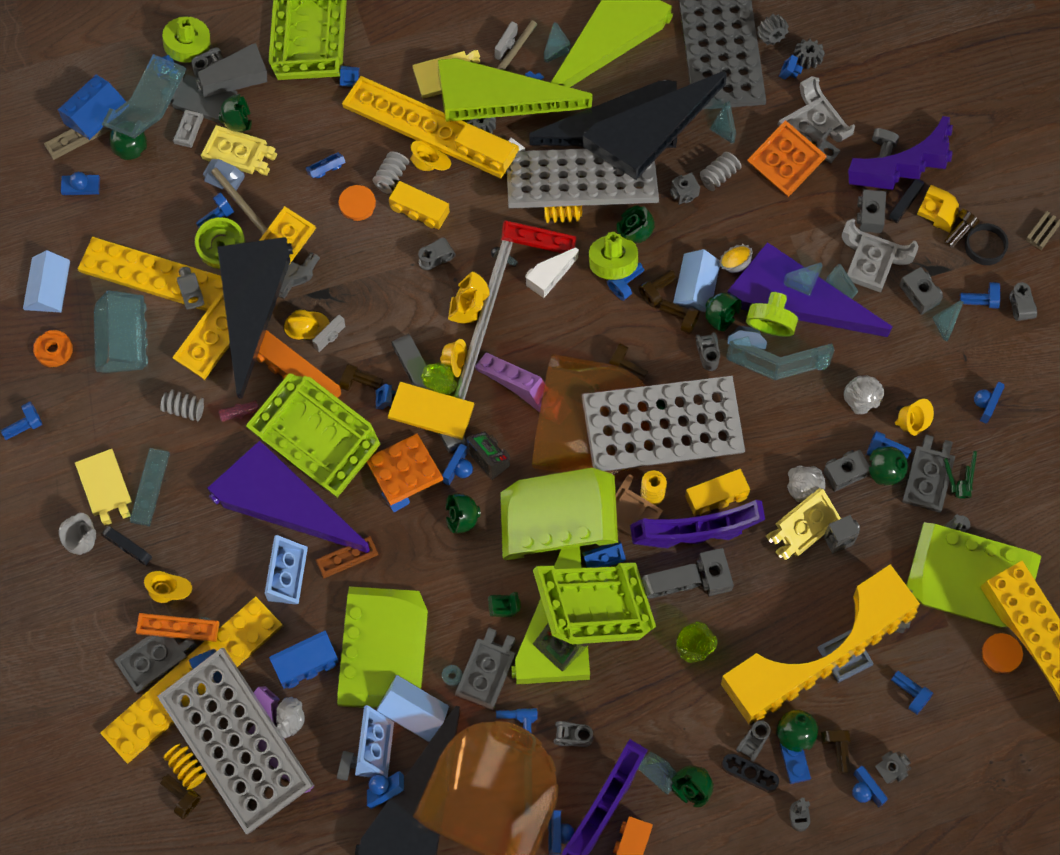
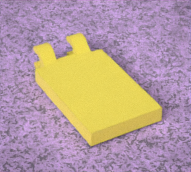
M474 50L468 55L463 51L412 65L422 99L441 94L438 60L457 58L478 64L480 63L478 50Z
M216 125L201 157L207 161L220 159L235 166L240 171L253 174L254 170H256L260 174L267 176L270 168H267L268 163L262 162L264 156L270 160H275L277 153H275L276 149L274 147L267 146L266 140Z
M113 449L75 462L94 516L100 515L104 526L112 523L108 514L110 510L119 508L123 519L131 516L127 504L132 501Z
M819 488L776 523L778 529L771 531L766 537L770 543L778 544L781 540L784 542L785 546L777 549L776 553L779 558L783 557L784 560H787L793 553L796 556L802 554L825 534L830 523L841 518L824 489Z

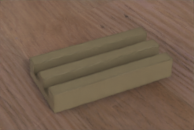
M1046 211L1026 238L1027 242L1040 250L1044 248L1060 226V219L1057 220L1056 216L1049 215L1050 212ZM1046 219L1049 220L1039 235L1033 240L1032 237ZM1054 223L1055 226L1052 228V230L1049 232V234L1046 236L1043 242L1039 244L1038 241L1041 239V237L1044 235V233L1047 231L1050 225Z

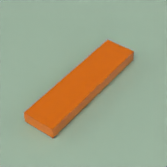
M139 613L136 633L140 635L216 642L220 622Z

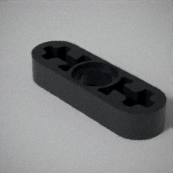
M921 179L914 180L890 214V220L896 224L900 221L925 185L924 181Z
M107 525L101 532L105 539L146 566L153 558L147 551Z
M727 754L723 758L722 768L726 773L765 792H773L778 787L779 778L775 773L736 754ZM731 759H734L735 765L739 767L741 766V763L745 765L742 767L741 773L739 774L737 773L739 768L733 766L732 769L728 768V763L726 761L730 762ZM746 768H753L756 771V776L754 778H747L744 773ZM760 772L763 773L762 778L768 780V778L771 777L773 779L772 782L775 785H770V787H767L766 781L762 779L759 783L756 782L760 776Z

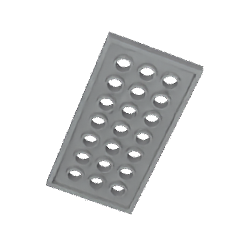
M588 149L518 151L507 169L508 208L659 203L655 161L637 180Z
M733 376L582 395L593 468L602 471H612L745 452ZM713 393L720 395L719 403L712 400ZM694 395H699L702 398L701 405L694 403ZM676 397L682 398L684 401L683 407L676 406ZM660 399L664 401V410H660L657 408V400ZM639 402L646 404L647 409L645 412L639 411L637 407ZM620 404L627 406V414L619 412ZM602 406L608 408V417H604L600 414V408ZM716 412L723 414L724 419L722 422L716 420ZM698 414H702L705 417L704 424L697 422ZM680 416L685 417L687 420L685 427L680 426L678 423ZM660 419L667 420V429H663L660 427ZM642 421L649 423V431L641 429ZM624 423L629 424L631 427L629 434L622 431ZM604 426L611 427V436H606L603 433ZM719 431H724L726 433V441H722L719 439ZM701 433H705L709 438L706 444L700 441ZM683 435L690 439L688 446L683 445L681 442ZM664 438L670 439L672 443L670 448L663 446L662 441ZM646 440L651 441L653 444L651 451L644 448ZM626 443H631L634 446L633 453H628L625 450ZM608 445H612L615 448L614 456L607 454L606 447Z
M225 648L219 649L157 696L245 834L251 833L314 786ZM217 671L222 674V680L219 683H216L213 678L214 673ZM201 683L206 687V692L203 695H200L197 690L198 685ZM228 688L233 691V697L230 700L225 698V691ZM185 695L190 699V704L187 707H184L181 702L182 697ZM212 700L217 703V709L214 712H211L208 707L209 702ZM239 705L244 708V715L242 717L236 714V708ZM196 712L201 716V721L198 724H195L192 719L193 714ZM223 717L228 720L226 729L220 727V720ZM250 722L256 727L253 734L247 731V725ZM207 729L212 733L210 741H206L203 736ZM234 734L239 737V744L237 746L231 744V737ZM260 740H264L267 743V748L264 752L258 748ZM218 746L223 750L221 758L215 756V749ZM244 752H248L251 756L248 764L242 760ZM272 757L278 760V767L276 769L271 768L269 764ZM228 764L234 766V773L231 776L226 773V766ZM256 769H259L262 773L260 781H256L253 777V772ZM284 774L290 779L288 786H284L281 783V777ZM240 781L244 782L246 786L243 793L237 790V784ZM268 786L273 789V796L271 798H267L264 794L265 788ZM251 798L257 802V808L254 811L248 807V802Z

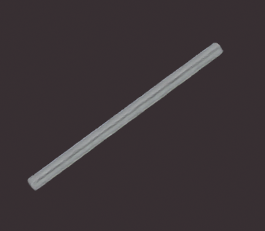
M502 240L488 285L490 296L483 301V307L478 317L454 395L456 398L465 400L513 242Z

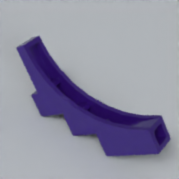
M942 116L932 134L909 150L882 158H853L848 170L849 184L893 190L895 182H899L900 177L920 179L921 173L925 172L926 167L946 169L947 163L951 162L952 159L948 137L952 135L953 125H950V117Z
M755 500L734 509L684 519L643 518L631 524L630 530L633 544L670 548L680 542L700 544L711 538L730 540L741 535L742 530L764 521L765 515L762 501Z
M629 739L603 788L561 855H589L635 778V774L648 751L646 748Z

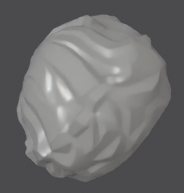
M868 375L855 377L846 385L844 390V399L855 414H866L871 408H878L883 401L884 389L882 384L876 378Z
M797 466L796 468H791L788 472L789 484L787 488L790 495L797 502L804 501L819 488L825 489V478L822 471L815 466Z
M79 512L75 516H71L61 523L58 530L61 544L68 552L81 555L89 552L94 546L96 530L87 514Z
M293 697L284 698L276 709V728L282 737L286 739L295 735L304 724L305 715L302 710L301 701Z

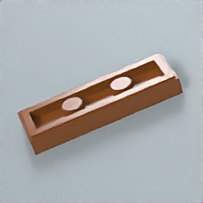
M371 536L364 538L369 545L370 551L368 553L346 546L315 559L323 579L377 556L378 552Z

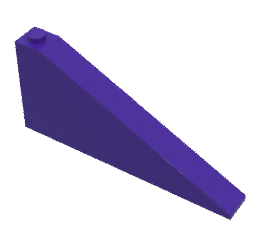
M768 242L727 292L742 301L741 310L749 311L750 305L755 303L768 304L771 292H777L786 295L787 300L784 309L794 313L799 321L884 337L890 335L893 327Z
M261 441L255 444L208 487L209 498L214 504L217 505L219 503L223 508L343 546L352 547L365 553L370 551L368 543Z

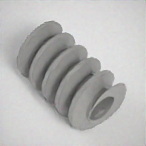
M389 152L373 177L374 185L386 194L392 193L391 188L396 187L395 182L399 181V177L403 175L402 171L406 170L405 165L409 164L408 158L398 152Z
M724 152L711 165H708L706 169L700 172L701 180L708 190L715 191V186L719 187L721 185L720 182L724 183L726 178L729 179L731 174L737 172L736 169L740 170L742 168L741 163L733 154Z
M172 389L169 394L167 392L164 393L160 410L162 412L167 411L169 414L175 413L176 416L182 415L183 418L189 417L193 421L196 419L198 422L203 414L204 398H200L199 402H196V396L189 400V394H186L182 398V392L180 391L175 396V390Z

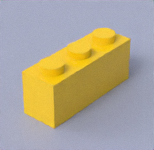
M468 124L464 126L455 140L456 149L461 155L470 156L476 162L484 163L495 171L505 173L516 157L513 145Z
M401 181L398 182L389 197V204L393 211L404 213L412 220H419L429 228L439 230L450 212L449 203Z
M741 469L686 489L685 497L694 517L697 515L705 516L715 508L723 509L731 502L745 500L749 495L750 488Z

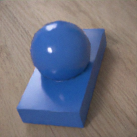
M74 172L71 176H62V195L99 194V175H85L83 172Z
M998 382L993 393L982 389L974 395L975 404L979 408H985L980 419L981 422L988 423L1005 384Z
M459 444L442 474L444 484L449 486L455 475L459 478H467L472 474L473 466L465 459L467 446Z
M864 766L856 769L853 775L859 783L852 790L854 799L865 803L872 798L876 805L881 807L888 798Z
M400 771L388 778L381 774L374 775L369 781L367 806L373 809L404 791V775Z
M553 810L548 815V855L561 854V844H568L575 833L571 825L561 824V811Z

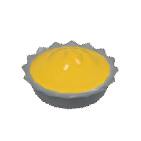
M744 244L730 247L728 251L724 252V255L720 256L719 266L730 273L745 270L752 261V248Z

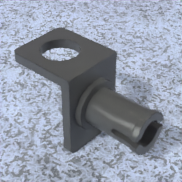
M809 124L803 134L817 142L816 147L823 153L825 148L831 149L833 155H826L825 160L832 163L840 153L838 148L826 141L832 128L830 127L826 133H822Z
M189 267L180 268V277H177V282L186 309L189 310L204 305L205 303L195 273H191ZM192 297L199 298L198 301L195 303L188 302V300Z

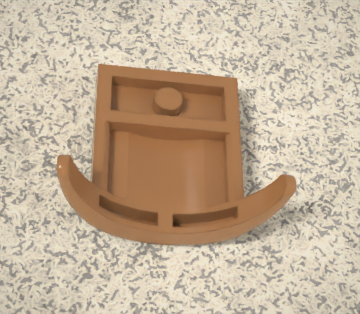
M629 474L615 495L617 530L632 538L631 524L643 518L659 519L663 510L629 490L634 478Z

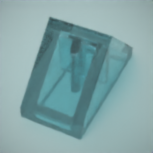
M555 22L553 23L544 51V62L547 63L570 52V42L558 23Z
M822 263L787 273L784 279L785 286L810 296L821 273Z

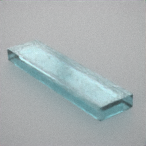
M149 449L130 518L131 523L145 526L151 525L170 455L169 451Z

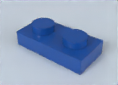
M337 152L306 167V171L312 178H320L325 175V172L337 170L346 162L343 155Z
M620 540L618 543L607 544L582 553L586 568L609 567L626 561Z
M780 743L789 783L794 784L810 780L811 776L804 750L802 749L801 752L791 751Z

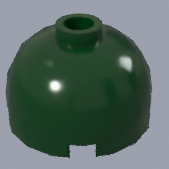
M241 94L228 97L222 103L221 112H219L220 122L224 123L229 130L235 132L250 130L252 120L248 121L247 116L251 114L248 103L244 96L240 97Z
M123 122L115 126L110 133L109 143L115 155L123 160L138 158L143 150L147 148L145 133L137 124Z
M639 205L628 208L621 215L623 218L621 222L617 223L618 234L627 240H632L634 243H641L647 240L655 228V221L650 211L646 207H640Z
M720 293L710 297L706 302V319L708 323L718 331H725L735 321V318H733L735 312L739 314L742 301L730 293Z
M891 446L878 447L873 450L869 460H872V467H869L872 479L877 484H883L884 486L900 482L907 474L908 469L904 453Z
M458 493L449 495L446 500L445 511L449 510L450 518L446 517V521L452 533H464L474 528L481 514L480 507L477 506L474 499L466 494Z
M799 709L791 710L785 713L779 720L776 736L778 735L781 745L788 750L801 752L802 749L807 748L809 750L817 739V722L806 711Z
M694 765L685 766L671 779L673 781L672 790L685 803L688 800L695 803L693 807H703L712 795L714 786L712 778L708 771L702 767Z

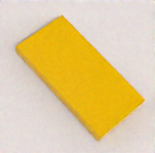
M400 382L388 414V419L463 440L475 404L474 402Z

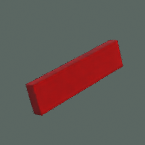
M506 220L503 222L501 240L558 253H564L576 246V236Z

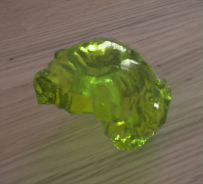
M442 363L428 364L423 369V374L421 375L422 383L427 388L445 395H450L455 391L457 381L454 380V373L451 367Z
M693 622L681 629L675 646L684 661L693 663L705 660L707 655L716 649L717 638L706 624Z

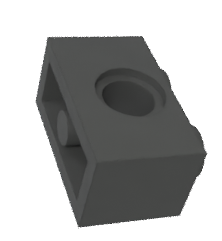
M863 190L862 196H858L857 207L860 208V213H857L856 224H859L860 231L882 233L885 224L886 192Z
M922 267L904 276L899 286L921 315L939 305L943 298L941 289L934 285L929 273L924 271ZM919 288L925 289L926 292L920 291Z
M860 449L855 452L851 450L838 460L834 458L828 461L823 473L835 492L869 476L870 465ZM847 466L850 468L851 471L846 472L842 469V467Z
M849 515L828 525L824 539L832 554L854 545L860 533L859 524Z
M720 548L700 553L696 564L699 572L703 574L704 579H701L704 591L707 590L709 596L732 591L734 584L724 549ZM715 569L719 572V575L713 576L709 573V570Z

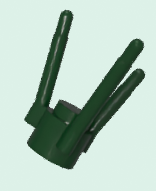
M973 451L971 467L966 466L965 481H957V485H955L948 459L944 458L951 484V492L955 493L956 498L966 499L972 497L971 491H973L972 484L977 451Z

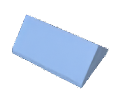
M704 249L685 253L673 303L685 308L693 307L706 312V302L710 297L714 296L720 268L719 260Z
M47 250L32 257L23 305L24 310L62 312L70 266L69 259Z
M278 535L274 536L265 595L268 601L299 604L307 546Z
M396 675L376 711L430 742L443 724L449 706Z
M368 705L364 706L355 775L373 777L374 775L381 774L388 778L394 722Z

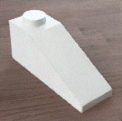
M573 248L537 264L534 269L531 268L525 276L526 286L545 298L578 259L579 249Z

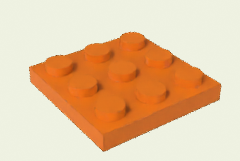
M785 120L753 153L747 162L783 194L789 197L823 162L826 154Z
M418 433L373 454L366 462L390 506L443 480L442 474Z

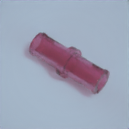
M257 400L241 405L238 403L234 407L219 410V415L222 422L237 417L241 419L244 415L257 412L259 405Z

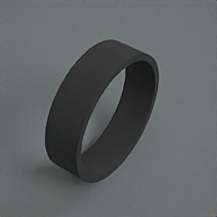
M979 224L970 230L965 241V250L974 262L981 265H993L1004 257L1008 249V238L1005 232L994 224ZM977 231H991L1001 238L1004 244V252L996 258L980 257L971 249L969 237Z

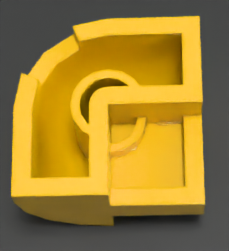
M930 185L917 215L933 221V226L950 233L959 213V204L956 197L948 191Z
M472 271L458 284L460 289L456 297L451 298L448 320L457 323L476 321L478 319V312L483 307V301L490 296L485 280Z

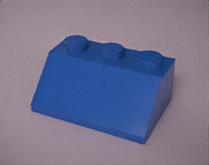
M95 75L65 102L58 111L66 126L90 140L128 104L108 81Z
M326 631L269 657L283 689L286 687L288 689L293 688L299 684V681L305 678L307 680L312 679L318 675V672L324 669L325 671L331 670L339 663Z

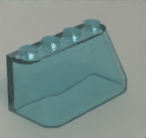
M107 290L96 302L94 308L96 372L142 370L147 366L148 356L146 355L148 340L145 338V330L147 328V321L145 320L146 303H144L143 295Z

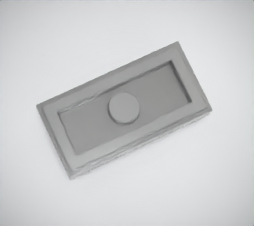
M511 22L495 47V59L501 61L508 48L511 49L513 47L515 37L518 34L517 23Z
M185 109L173 140L174 144L192 148L204 117L202 113Z
M337 315L312 340L314 348L318 352L329 342H333L338 337V333L346 327L342 316Z

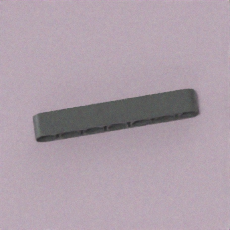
M410 334L391 341L394 351L412 385L441 393ZM438 433L448 453L457 450L459 444L467 445L465 437L461 440Z

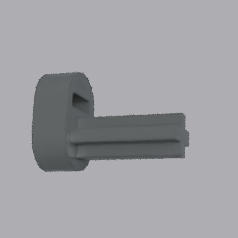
M881 128L874 130L873 142L882 145L878 158L891 156L892 150L897 146L899 140L898 134Z
M957 514L945 527L966 533L970 528V521L966 516Z
M343 751L337 779L348 781L350 769H356L357 757L354 756V753Z
M805 798L795 801L789 809L791 826L794 830L800 832L805 831L810 825L808 808L810 803L809 801L805 802ZM798 818L806 820V822L795 823Z

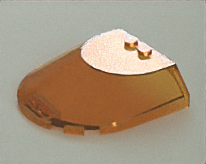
M552 354L548 365L537 425L532 467L558 472L593 468L582 395L644 387L646 385L631 372L615 365ZM643 402L638 403L639 411L645 412L647 409L646 404ZM620 404L619 412L627 414V406ZM602 406L600 408V414L604 417H608V408ZM642 421L641 429L649 431V423ZM624 423L622 431L629 434L631 432L630 425ZM609 426L603 427V433L606 436L612 435V429ZM646 440L644 448L650 451L653 444L651 441ZM626 443L625 450L628 453H633L634 446L631 443ZM612 445L606 447L607 454L614 456L615 448ZM631 468L605 472L611 473L615 476L617 473L623 472L625 470L628 471Z
M502 721L481 722L472 725L457 734L442 751L413 817L426 828L482 855H536L558 797L554 762L551 755L548 756L542 747L541 741L520 726Z

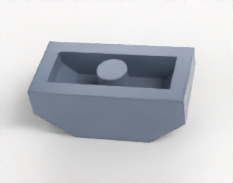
M211 159L203 173L205 182L224 189L211 173L214 168H218L237 191L245 177L244 173L235 166L220 159Z
M738 326L734 332L728 335L727 340L728 344L766 349L767 345L766 339L759 330L745 326Z

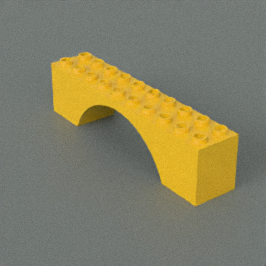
M1020 561L987 580L980 588L1001 621L1014 632L1032 655L1060 702V619L1024 562Z
M891 564L857 586L853 596L855 604L853 629L847 639L831 654L809 663L784 664L771 661L756 653L722 676L721 686L749 725L753 722L762 721L769 711L774 713L780 709L782 703L787 699L789 702L795 699L803 688L808 690L813 687L818 678L824 679L828 677L834 667H843L849 662L848 659L852 655L859 656L870 643L873 646L882 640L881 637L885 633L890 635L899 628L898 626L901 624V621H904L906 624L915 618L914 615L918 612L917 608L920 603Z

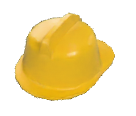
M414 141L412 143V156L410 160L419 170L432 171L434 169L447 170L450 168L451 160L444 153L428 146L422 141Z
M300 309L294 311L286 319L284 329L286 334L292 339L313 340L330 322L322 313Z
M458 339L456 342L445 345L440 357L441 363L446 368L452 369L455 377L461 375L468 353L465 341Z
M923 398L901 408L895 425L900 426L903 431L909 432L913 436L918 435L927 429L933 420L934 411L931 402Z
M153 571L147 574L144 579V585L150 597L159 603L183 599L189 596L192 591V585L187 579L165 572Z

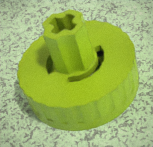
M178 17L170 21L163 29L164 50L167 55L176 61L190 63L193 58L208 52L210 49L209 29L204 22L197 18Z
M223 217L206 221L198 229L195 236V246L199 257L208 266L220 269L217 247L246 243L240 226L233 220ZM217 235H226V236H218V237H216V238L213 240V242H212V239H213L215 236H217Z
M610 232L607 236L597 239L590 246V269L594 274L604 279L617 280L625 278L637 269L638 248L632 240H627L620 234Z
M771 292L768 304L755 303L750 305L746 323L752 328L767 334L792 336L796 329L798 317L791 311L784 309L787 300L786 295Z

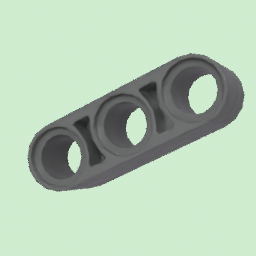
M697 564L648 574L641 578L648 599L693 589L702 585Z

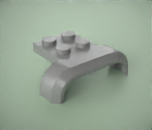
M812 76L800 83L801 96L806 106L778 122L780 126L786 120L812 143H815V141L803 134L809 124L822 133H826L831 127L832 130L829 136L836 142H841L853 135L855 128L854 124L849 127L823 95L819 86V78Z
M855 219L848 220L842 233V239L846 245L856 250L845 280L881 292L892 263L897 265L912 263L919 246L916 241H913L910 245L903 246L862 232L855 226Z

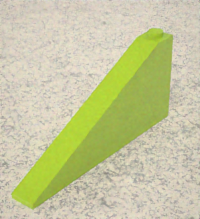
M601 0L551 83L570 88L663 29L666 23H670L673 16L671 13L672 6L660 0Z
M457 58L438 60V74L446 122L592 108V93Z
M580 546L561 549L554 568H581ZM540 599L516 656L515 666H511L512 678H516L517 684L590 680L588 643L574 645L564 641L572 650L570 652L562 643L561 647L566 650L565 656L569 652L571 654L579 649L581 651L563 667L544 650L556 637L551 640L554 636H548L549 639L547 641L542 638L545 634L547 635L550 627L542 600ZM540 639L545 642L542 646L538 644Z

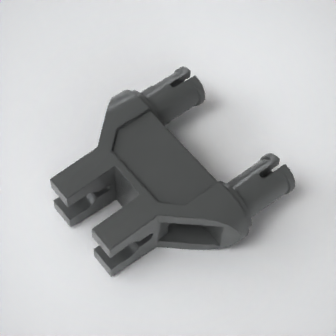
M310 252L303 265H298L294 262L290 263L279 297L285 299L292 287L306 283L312 278V270L320 260L318 255Z

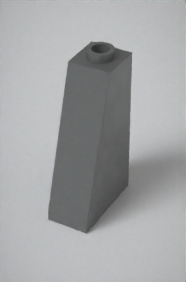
M256 43L198 72L196 86L198 91H202L204 98L267 82V70Z

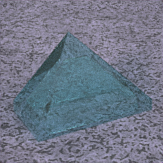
M729 101L723 106L710 130L730 143H734L736 130Z
M838 264L827 276V283L851 299L858 293L857 288L841 264Z
M958 301L932 317L945 341H948L963 301Z
M649 752L638 769L668 795L672 791L673 781L671 779L676 772L665 759Z

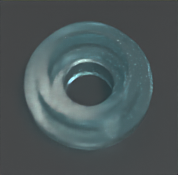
M449 665L442 671V679L447 685H457L462 678L461 669L455 665ZM450 673H455L456 677L454 679H450L448 675Z

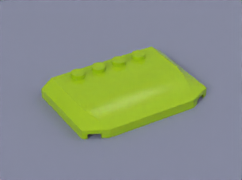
M273 0L269 63L278 80L340 76V68L343 66L347 0Z
M291 373L286 376L246 425L257 437L337 498L381 445L371 423L311 377L296 376Z
M587 468L518 480L500 492L503 559L505 560L524 558L526 554L590 544L601 546L618 543L615 477L611 473L596 468Z
M924 522L906 586L909 590L913 591L912 594L921 605L999 628L1008 627L1001 621L980 587L987 580L1020 561L1024 562L1033 578L1036 579L1041 556L1025 549Z
M619 563L616 567L555 569L554 566H537L533 569L552 636L570 644L631 641L641 639L656 627L636 563Z
M349 587L338 684V706L364 708V706L368 705L371 708L377 709L396 675L416 687L422 688L428 611L420 591Z

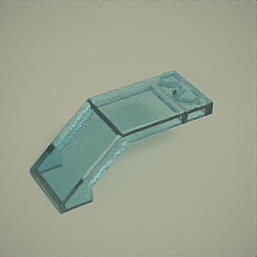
M153 54L131 99L115 111L110 108L102 125L135 139L163 117L186 68Z
M747 336L730 341L726 357L727 360L770 379L778 380L815 369L823 370L830 365L835 350L831 343L788 356L778 357L751 345L750 339Z

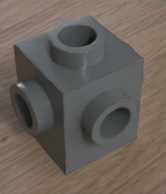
M692 172L684 176H677L672 181L670 194L673 199L677 200L678 204L689 203L699 196L700 186Z
M892 751L881 757L883 761L875 766L887 784L892 783L896 779L898 782L909 776L907 772L911 770L909 766L910 760L904 753L901 754L900 751L895 753Z

